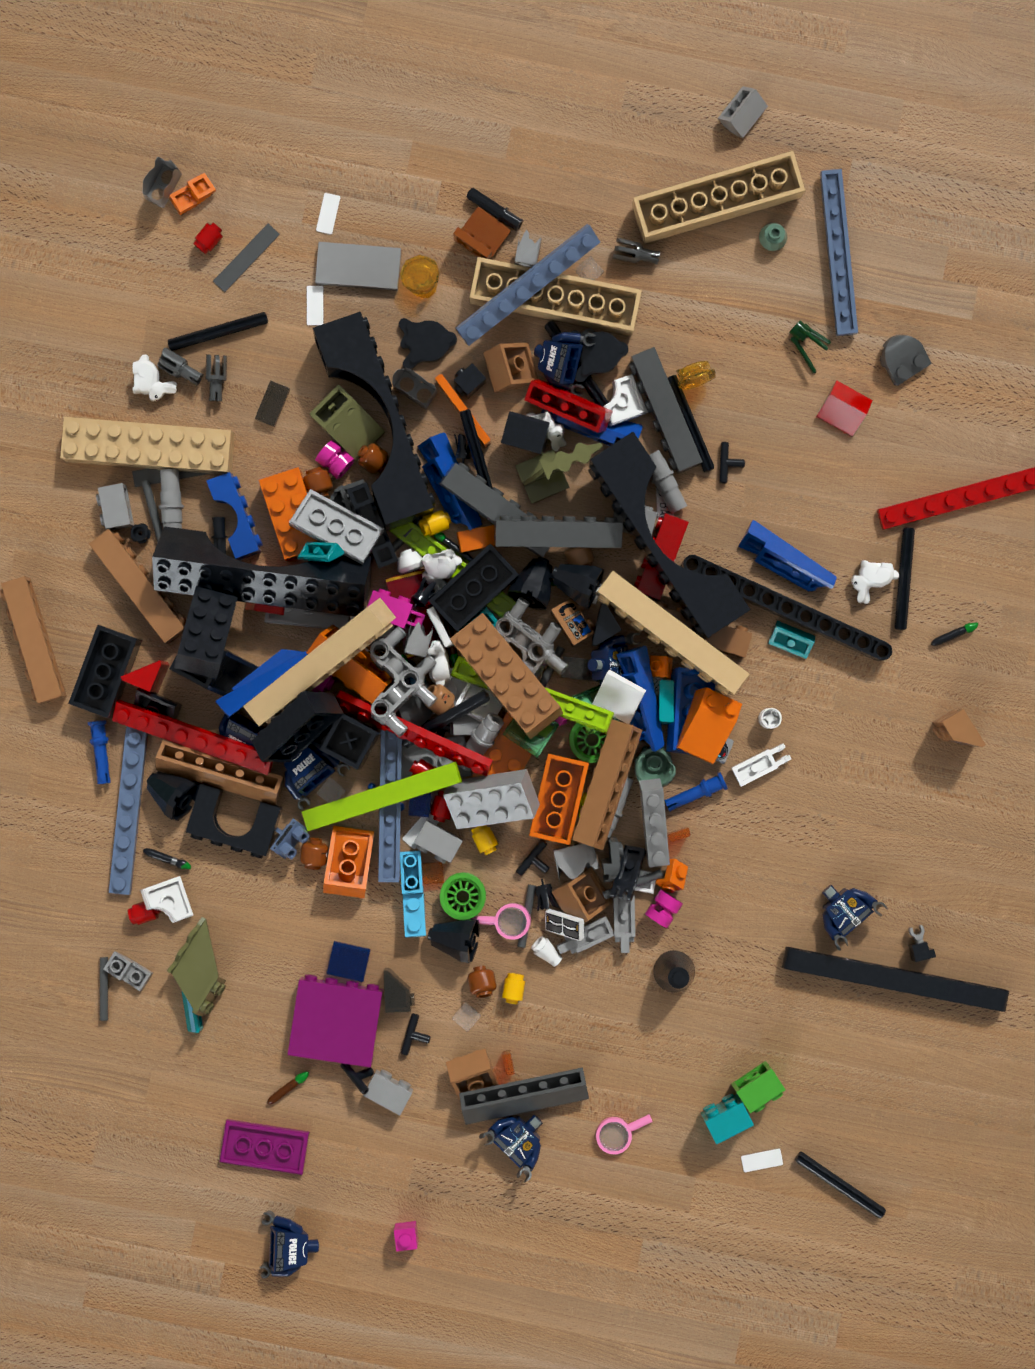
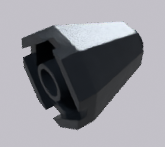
M543 557L533 558L520 572L519 576L512 581L507 595L516 602L519 597H522L530 603L529 608L546 611L551 597L552 565L549 564L550 561Z
M560 564L559 567L555 566L551 578L554 579L553 584L578 605L590 609L596 598L597 588L602 583L605 570L589 565Z
M160 771L152 773L148 777L147 790L168 818L179 821L191 811L192 806L190 803L196 799L200 786L198 783Z
M466 919L434 924L433 928L429 929L428 940L431 941V946L460 962H473L478 948L476 936L479 937L480 935L479 920Z

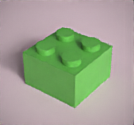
M766 1061L731 1083L750 1114L761 1111L767 1102L779 1099L783 1095L782 1092L786 1090Z

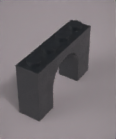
M200 784L186 833H190V837L201 841L203 838L211 840L210 843L216 846L229 845L231 846L230 849L236 852L249 851L251 852L250 855L262 859L263 856H268L283 807L260 802L254 825L250 831L242 836H233L223 831L217 821V810L223 790Z

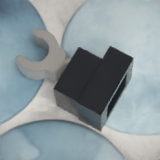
M919 925L920 931L918 934H914L913 928H908L909 934L915 941V943L908 944L910 956L914 962L936 957L934 949L929 948L928 943L923 941L925 931L922 925Z

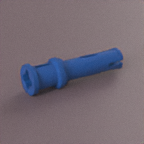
M107 720L88 722L92 738L90 743L94 746L97 784L111 783L106 743L109 741L105 730Z
M719 772L717 776L708 780L703 779L699 785L664 801L669 812L703 796L711 797L713 793L722 789L727 790L728 788L721 772Z

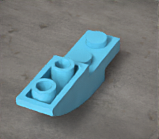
M421 851L400 852L405 938L426 936Z

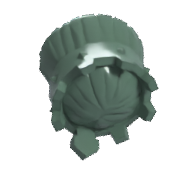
M643 747L641 753L634 758L637 780L660 778L662 787L667 786L676 775V768L672 764L670 752L667 753L664 747L656 752H653L651 747Z

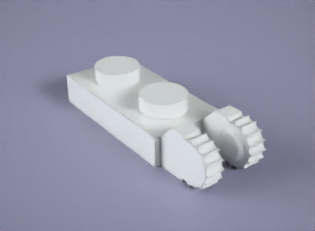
M784 743L770 750L767 749L731 767L739 785L742 787L791 760L790 755H785L777 761L772 756V754L786 748Z

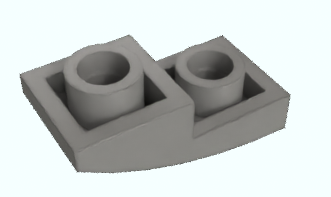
M114 951L103 970L118 980L125 981L138 991L144 989L153 972L116 951Z

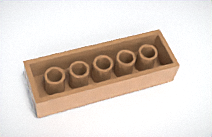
M483 613L450 638L457 651L529 739H532L563 714L559 704Z

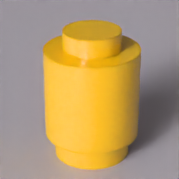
M443 510L423 516L419 520V526L424 536H432L449 529V524H451L449 514L447 512L444 513Z
M484 825L471 830L472 838L480 854L484 852L485 855H488L497 850L495 846L499 845L490 827Z
M507 974L502 998L506 999L505 1003L518 1004V1001H523L524 975Z

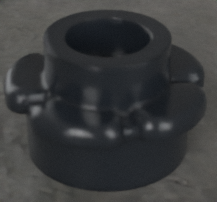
M135 524L131 528L130 536L134 542L137 541L139 544H143L150 538L151 531L146 524Z

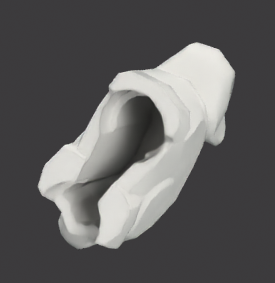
M147 354L142 355L139 361L133 362L134 394L149 395L150 401L155 402L160 400L164 394L176 393L177 383L175 381L161 383L159 381V371L155 364L149 360Z
M548 411L540 414H526V416L550 422L547 438L551 440L552 450L558 451L560 447L566 446V441L563 438L564 426L555 423Z
M452 549L443 550L441 553L432 555L426 554L422 558V563L425 567L422 579L425 577L427 584L434 581L436 583L434 587L436 592L447 584L444 579L450 578L457 570V566L461 565L462 559L456 556Z
M862 560L859 575L852 576L851 582L858 591V603L868 604L870 601L869 589L871 587L882 588L888 585L893 579L899 578V573L894 570L891 563H870Z
M435 640L432 641L427 651V654L437 662L429 671V676L436 685L442 684L445 686V683L452 679L449 655L442 641Z

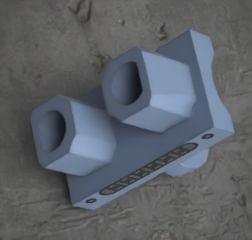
M293 818L283 830L278 827L275 831L279 836L270 849L284 859L289 858L292 860L297 854V850L294 848L298 842L305 843L310 835L306 827Z

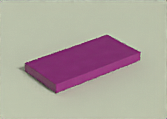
M227 1119L220 1162L303 1175L310 1132Z

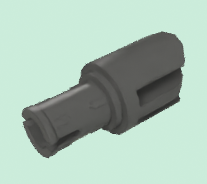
M617 238V243L634 246V249L615 246V251L630 254L632 258L613 254V259L635 264L640 260L658 264L659 259L651 256L660 257V251L643 248L639 242Z
M168 348L163 349L157 363L159 368L176 378L184 377L196 386L201 382L203 374L188 366L186 359Z
M206 354V380L210 382L209 401H215L216 393V401L222 402V383L227 380L226 355L222 356L221 375L219 355H214L213 375H211V355Z

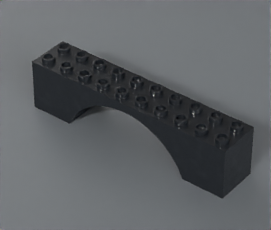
M360 311L313 327V334L328 378L346 380L364 389L379 403L389 421L393 437L391 455L384 471L371 485V494L385 530L389 531L420 520L423 516L433 513L436 502L432 492L428 494V480L425 473L421 474L420 472L421 462L418 454H413L414 443L411 435H406L407 425L403 414L399 415L398 413L399 403L396 395H391L392 384L389 376H384L385 366L381 356L377 357L378 347L374 336H369L370 325L367 317L363 318Z
M631 432L591 458L588 472L593 480L598 479L601 485L599 488L605 498L609 496L611 499V507L616 515L621 514L623 517V525L627 532H632L636 537L634 540L636 546L640 551L644 549L647 554L646 561L651 568L655 567L659 572L657 577L663 586L667 585L670 589L669 596L673 602H678L682 607L680 612L686 621L690 620L693 624L692 631L705 640L751 609L728 574L704 575L689 571L674 563L658 547L650 533L645 515L646 490L656 465L635 433Z
M164 526L152 556L154 590L194 595L197 586L238 597L237 601L356 617L366 609L371 588L373 554H369L363 565L345 555H341L330 562L308 561L290 566H260L242 562L224 554L211 543L206 532Z
M224 649L217 679L175 669L176 657L169 669L207 690L224 696L232 692V688L259 666ZM344 713L311 744L330 756L359 770L365 764L381 732Z

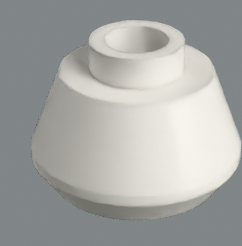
M411 549L400 553L401 557L397 561L399 573L404 574L423 567L422 557L416 551L412 552Z

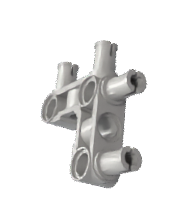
M519 597L511 611L506 612L503 618L496 622L497 631L508 643L511 642L522 650V661L536 678H538L546 665H549L560 675L563 674L569 665L556 656L553 649V642L561 632L562 627L555 622H551L544 635L541 636L522 621L521 617L530 603L526 599ZM506 622L510 623V631L506 628ZM538 646L543 650L542 656L538 653Z
M397 626L386 638L374 642L370 648L371 660L381 671L384 670L394 680V684L385 693L382 692L372 703L371 716L373 720L381 725H387L395 734L401 737L408 727L395 716L396 712L415 695L428 707H431L437 700V697L425 687L424 683L425 675L437 662L433 657L427 655L416 667L410 665L394 649L406 636V633ZM382 649L385 651V654L377 656L374 654V651ZM411 677L415 679L416 683L408 685L404 680ZM377 707H384L386 713L378 715L375 709Z

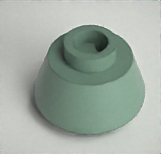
M769 223L761 229L759 241L765 249L777 251L786 244L787 232L782 225Z

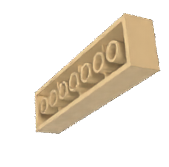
M791 151L634 197L632 208L643 244L799 199L803 196L805 188L794 152Z
M478 257L469 297L470 304L485 305L527 272L530 267ZM560 274L513 312L632 336L642 290Z
M64 417L60 458L72 463L159 470L178 469L183 472L223 475L228 472L232 473L235 434L231 430Z
M614 571L611 572L596 592V595L599 596L597 600L607 606L611 605L615 608L614 613L622 619L628 618L632 621L630 625L639 632L644 630L649 634L647 638L656 645L659 643L666 647L664 649L665 652L672 657L678 656L681 658V664L689 670H697L699 672L697 676L705 682H713L716 685L715 689L722 695H734L749 676V673Z
M381 598L377 599L243 707L258 726L264 722L270 724L274 717L280 715L287 705L297 699L298 694L303 691L310 692L393 626L391 622L396 618Z

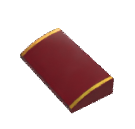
M425 569L385 578L388 591L391 592L390 596L397 599L399 596H403L411 600V597L420 586L422 573ZM425 582V586H424L423 591H424V590L427 588V586L429 585V584H427L426 582ZM428 601L424 608L417 605L415 608L413 607V611L425 615L422 624L426 636L431 632V628L433 630L429 644L430 648L432 641H441L427 613V609L433 607ZM411 614L409 621L411 622L412 620L414 623L416 615ZM407 625L406 629L401 628L406 633V636L402 639L404 647L410 625ZM406 653L407 659L419 657Z

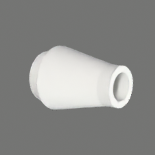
M541 936L531 947L536 956L547 961L553 967L557 966L562 960V957L548 938L545 939Z

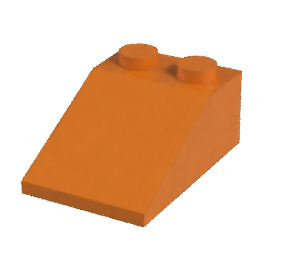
M707 687L696 690L676 748L714 764L737 722L742 703Z
M333 826L323 893L365 899L375 831Z

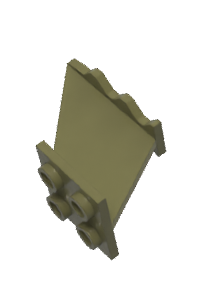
M578 443L573 453L568 454L559 451L555 454L554 450H551L515 465L531 504L570 488L563 472L569 471L571 465L576 462L588 463L591 455L603 447L602 444L596 443L588 446Z
M203 917L189 933L186 943L178 951L173 964L167 969L173 975L192 1006V1013L202 1017L210 1014L215 1005L213 1001L216 996H220L226 987L224 985L226 980L219 977L207 920Z

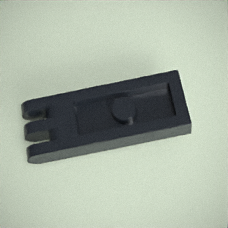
M625 845L623 850L624 857H621L620 870L614 880L610 897L616 898L617 892L620 891L618 898L623 900L627 892V901H632L646 850L645 848Z

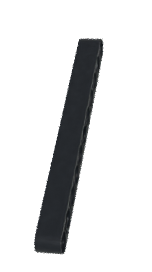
M689 555L682 561V568L705 575L706 569L711 568L715 571L716 575L728 574L729 577L733 578L735 587L746 602L873 660H887L892 655V647L889 643L697 555ZM688 560H694L697 563L695 570L687 568L686 562ZM746 585L753 588L752 596L744 594L743 589ZM764 594H769L772 597L770 605L764 604L762 600ZM783 603H788L791 606L789 614L782 611L781 606ZM802 611L809 613L810 620L808 622L801 620L800 615ZM821 620L828 622L829 627L827 631L821 630L819 626ZM841 628L847 631L848 635L845 640L839 637L838 633ZM860 637L866 640L865 648L858 646L857 641ZM878 646H882L885 649L883 657L877 654Z
M793 947L785 948L782 968L1001 1012H1006L1009 991L1002 988Z

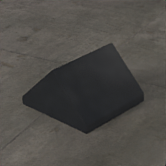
M509 411L501 443L544 454L550 422Z
M603 603L600 605L591 642L593 647L622 630L608 606Z
M138 688L136 691L134 705L177 719L182 704Z

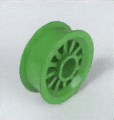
M576 723L569 735V745L572 752L582 761L589 763L598 762L600 753H597L596 747L601 749L599 744H604V741H601V739L605 738L607 734L600 736L601 731L592 733L588 731L587 733L583 729L584 725ZM581 731L585 736L578 735V732ZM589 734H595L598 737L596 745L590 746L587 744L586 738ZM577 737L582 738L583 741L577 742ZM585 744L581 749H579L578 745ZM587 747H589V748H588V751H587V754L583 753V751H584ZM592 748L595 755H590Z
M462 872L450 876L444 882L440 891V903L443 910L449 916L458 920L471 919L478 915L483 909L486 900V891L483 883L479 878L470 873ZM458 881H459V886H460V888H458V887L455 885V883L458 882ZM462 881H467L465 887H463ZM470 882L471 884H473V886L468 889V885ZM451 886H453V888H454L456 891L450 890L449 888H450ZM474 888H476L477 891H478V892H473V893H471V891H472ZM459 891H466L469 894V899L462 902L458 900L457 893ZM448 893L454 895V896H451V897H447ZM477 895H478V899H475V898H472V897H471V896H477ZM455 899L452 904L449 903V900ZM470 901L475 902L477 904L473 906ZM458 903V907L456 910L453 908V906ZM466 904H468V906L471 908V909L468 910V911H467ZM461 905H463L464 911H459Z

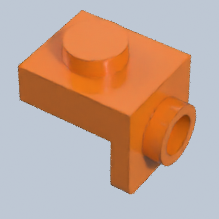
M650 655L652 677L671 679L673 658Z
M675 858L669 859L670 865H667L665 878L657 879L655 884L668 893L684 890L688 866Z

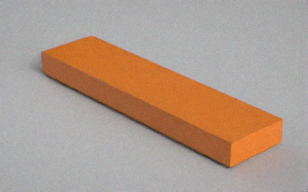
M439 374L435 377V382L459 414L461 411L468 409L443 375ZM472 415L479 441L486 448L491 444V439Z

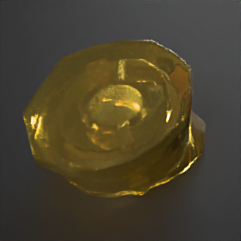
M417 255L405 261L400 273V279L402 284L415 296L430 298L437 289L440 275L439 268L435 260Z
M708 361L692 363L676 370L679 376L678 388L682 390L698 387L716 378V372L710 367Z

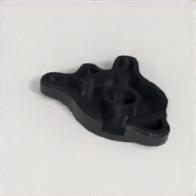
M406 318L399 321V327L404 332L400 346L403 349L410 350V353L403 361L404 368L412 370L419 363L437 362L457 343V336L438 322L423 321L415 323Z
M577 330L571 331V333H580L581 336H585V335H586V334H582L581 332H579V331H577ZM603 331L594 332L595 337L588 336L587 341L595 344L586 346L584 342H580L583 345L579 359L581 366L576 372L575 380L578 383H582L593 374H604L612 371L618 362L628 354L627 344L620 342L613 335Z

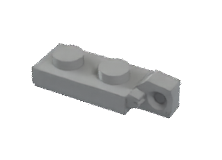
M616 895V898H613L615 942H620L621 953H630L629 942H634L635 896L633 895L632 901H627V895H625L623 900L618 898L619 895Z
M604 916L584 926V939L581 941L564 936L566 941L556 946L560 954L569 950L572 954L579 953L613 937L614 932L607 917Z

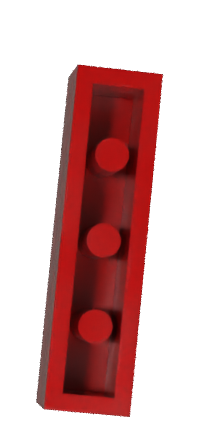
M541 379L530 382L524 399L531 404L597 433L606 431L613 413L612 410L564 389L552 386Z
M665 513L663 518H658L655 526L658 532L656 538L653 537L661 551L674 562L689 522ZM645 556L641 564V568L644 569L642 576H637L634 587L650 599L659 602L666 585L663 586L657 577L659 572L655 567H650L646 561L647 556Z

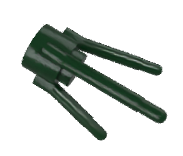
M800 320L790 330L789 333L793 336L790 340L796 345L811 371L816 373L815 367L799 343V340L804 342L809 337L826 351L828 347L821 341L827 344H831V341Z

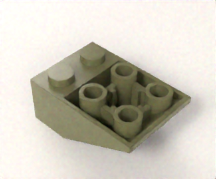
M339 384L310 413L311 418L355 461L359 459L357 454L363 445L368 446L371 443H375L385 433L374 419Z

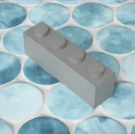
M658 778L639 781L649 867L670 865L664 792L661 780Z

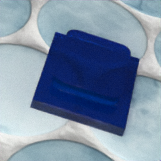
M334 941L327 974L364 982L371 949Z

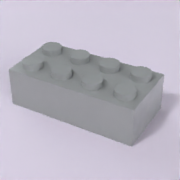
M527 769L462 779V783L446 787L443 793L456 829L533 819L540 806Z

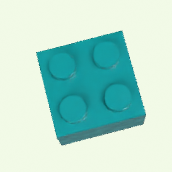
M729 1094L722 1098V1102L716 1105L714 1103L709 1104L703 1108L704 1111L700 1112L716 1145L754 1126L738 1094Z

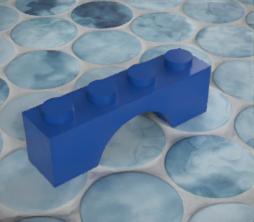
M231 472L206 480L213 500L217 503H225L232 506L237 514V528L228 539L235 559L242 560L261 553L260 547L263 544L259 534L255 535L253 527L256 525L252 515L248 516L246 508L248 503L245 496L240 495L239 488H241L238 477H234Z

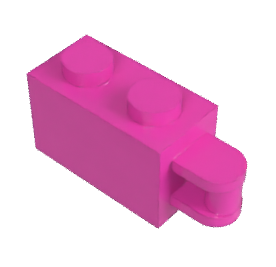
M380 588L378 592L373 590L368 606L381 598L396 617L391 622L392 625L406 629L407 625L411 624V626L415 627L419 622L422 626L425 615L413 611L414 605L410 604V599L399 596L398 599L391 597V592ZM411 614L416 615L414 623L409 621Z

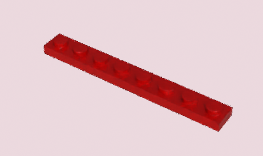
M1035 467L878 509L877 513L882 530L1035 489Z
M341 690L339 691L336 699L343 713H350L363 722L376 725L380 730H387L395 734L387 725H381L373 720L371 716L372 704ZM378 707L375 709L378 715L386 713L385 710ZM396 716L408 727L401 737L395 734L398 738L409 740L419 748H426L439 757H446L456 762L459 766L470 768L476 774L488 776L493 762L492 759Z
M118 700L115 704L112 718L114 722L265 775L271 772L273 762H262L254 746L122 700Z

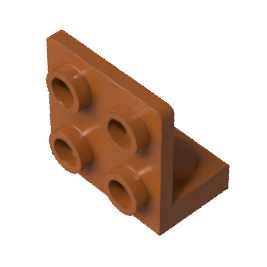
M477 207L462 229L457 227L453 236L454 241L476 257L492 259L511 233V230L482 208Z

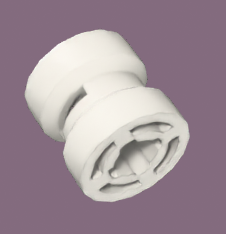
M766 708L759 713L758 721L762 727L773 729L781 724L782 715L775 708Z

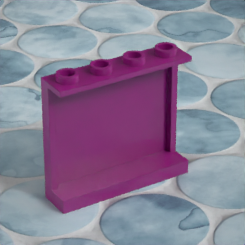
M309 974L301 977L298 983L288 1055L371 1068L384 989H379V985L367 984V987L359 986V982L356 981L339 983L336 978L319 980L317 976Z

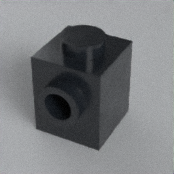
M473 363L466 369L464 367L461 368L454 375L456 377L454 379V384L456 385L454 389L460 396L465 395L468 399L487 382L486 377Z

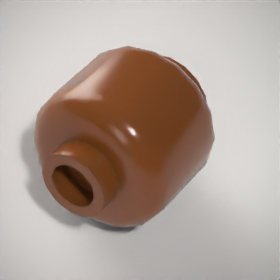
M371 443L368 446L363 445L357 454L359 456V465L371 474L382 473L389 460L387 451L375 443Z
M322 467L313 468L306 471V475L303 477L307 493L311 489L324 497L329 496L328 491L332 490L333 483L327 470L322 469Z
M310 838L309 841L302 844L300 862L304 864L305 868L319 870L321 866L327 863L328 846L322 843V839Z
M486 966L474 967V971L468 975L470 993L476 995V998L492 996V992L497 988L494 971L486 969Z

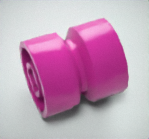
M331 440L318 453L315 461L323 468L328 467V472L338 480L350 469L355 459L347 452L342 453V448Z
M660 889L654 898L655 904H650L645 915L668 929L673 921L672 915L678 913L683 903Z

